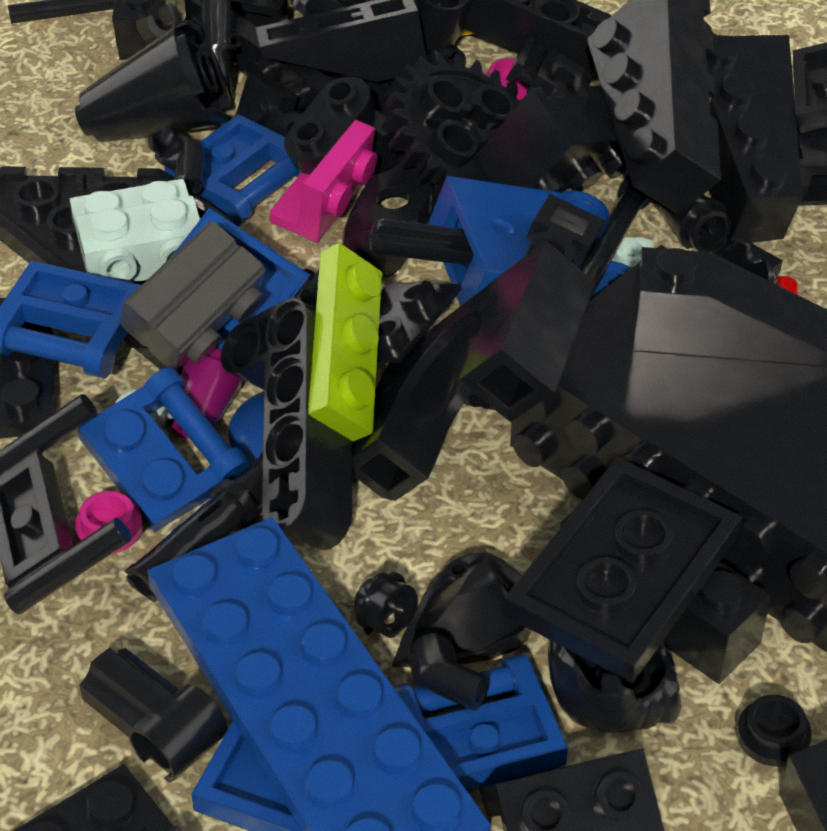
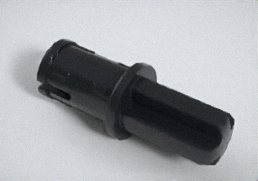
M201 0V31L205 36L201 37V44L198 45L204 53L213 50L224 75L230 98H234L232 64L233 51H237V45H232L231 0Z

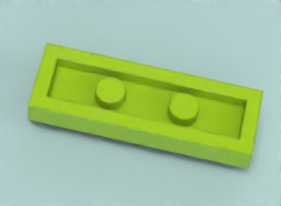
M339 242L320 253L308 415L354 442L373 433L382 272Z

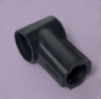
M109 647L90 663L86 677L79 684L82 700L129 737L131 746L140 760L145 763L150 758L169 773L164 778L169 783L177 779L217 744L228 730L226 719L220 708L203 690L188 683L178 689L127 648L112 650Z

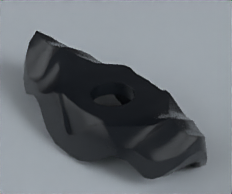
M400 151L392 160L384 164L372 175L351 209L342 236V245L382 272V276L390 277L399 271L407 258L375 254L371 251L369 244L370 230L373 222L385 218L428 224L437 202V198L434 197L435 184L427 181L424 184L417 185L415 180L419 171L415 167H400L399 164L406 156L404 151ZM387 197H401L408 201L407 204L396 209L383 208L377 204L380 200Z

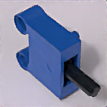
M447 176L428 224L385 218L373 222L371 226L369 245L371 251L375 254L443 262L451 284H460L462 290L456 296L461 306L523 258L529 241L525 240L527 233L549 194L604 219L601 230L610 214L609 209L602 201L581 191L569 190L559 193ZM611 261L592 298L631 267L620 262Z

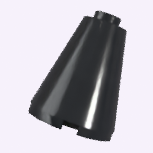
M184 20L175 24L81 91L79 94L80 104L75 106V115L84 134L87 136L93 135L99 142H108L149 136L160 126H170L175 132L216 127L230 121L231 116L222 112V110L231 107V100L219 62L213 50L204 53L196 39L205 36L201 29L192 20Z

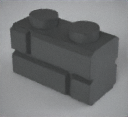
M209 221L123 302L120 323L140 344L147 346L150 352L166 367H174L177 371L188 359L198 365L216 348L222 338L217 331L231 317L238 323H241L260 304L264 295L259 290L266 270L259 260L243 246L239 247L235 239L216 222Z

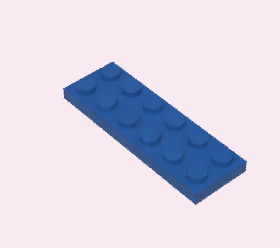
M273 517L147 570L150 589L302 831H491V824Z

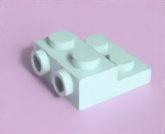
M184 179L167 182L156 181L143 186L114 191H97L90 195L69 198L86 273L131 283L149 279L172 257L200 220L194 198L189 196Z

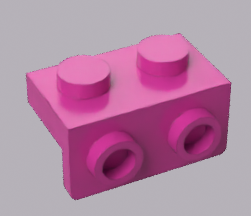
M355 120L311 174L301 173L270 210L269 221L272 224L318 243L333 222L342 216L349 202L362 185H365L370 180L375 170L378 158L377 153L372 152L375 128Z

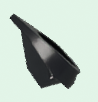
M487 552L468 553L450 562L428 586L402 636L392 667H410L408 661L409 648L417 638L425 634H439L449 639L459 664L487 661L520 648L529 639L531 630L504 616V597L521 578L520 572L501 558Z

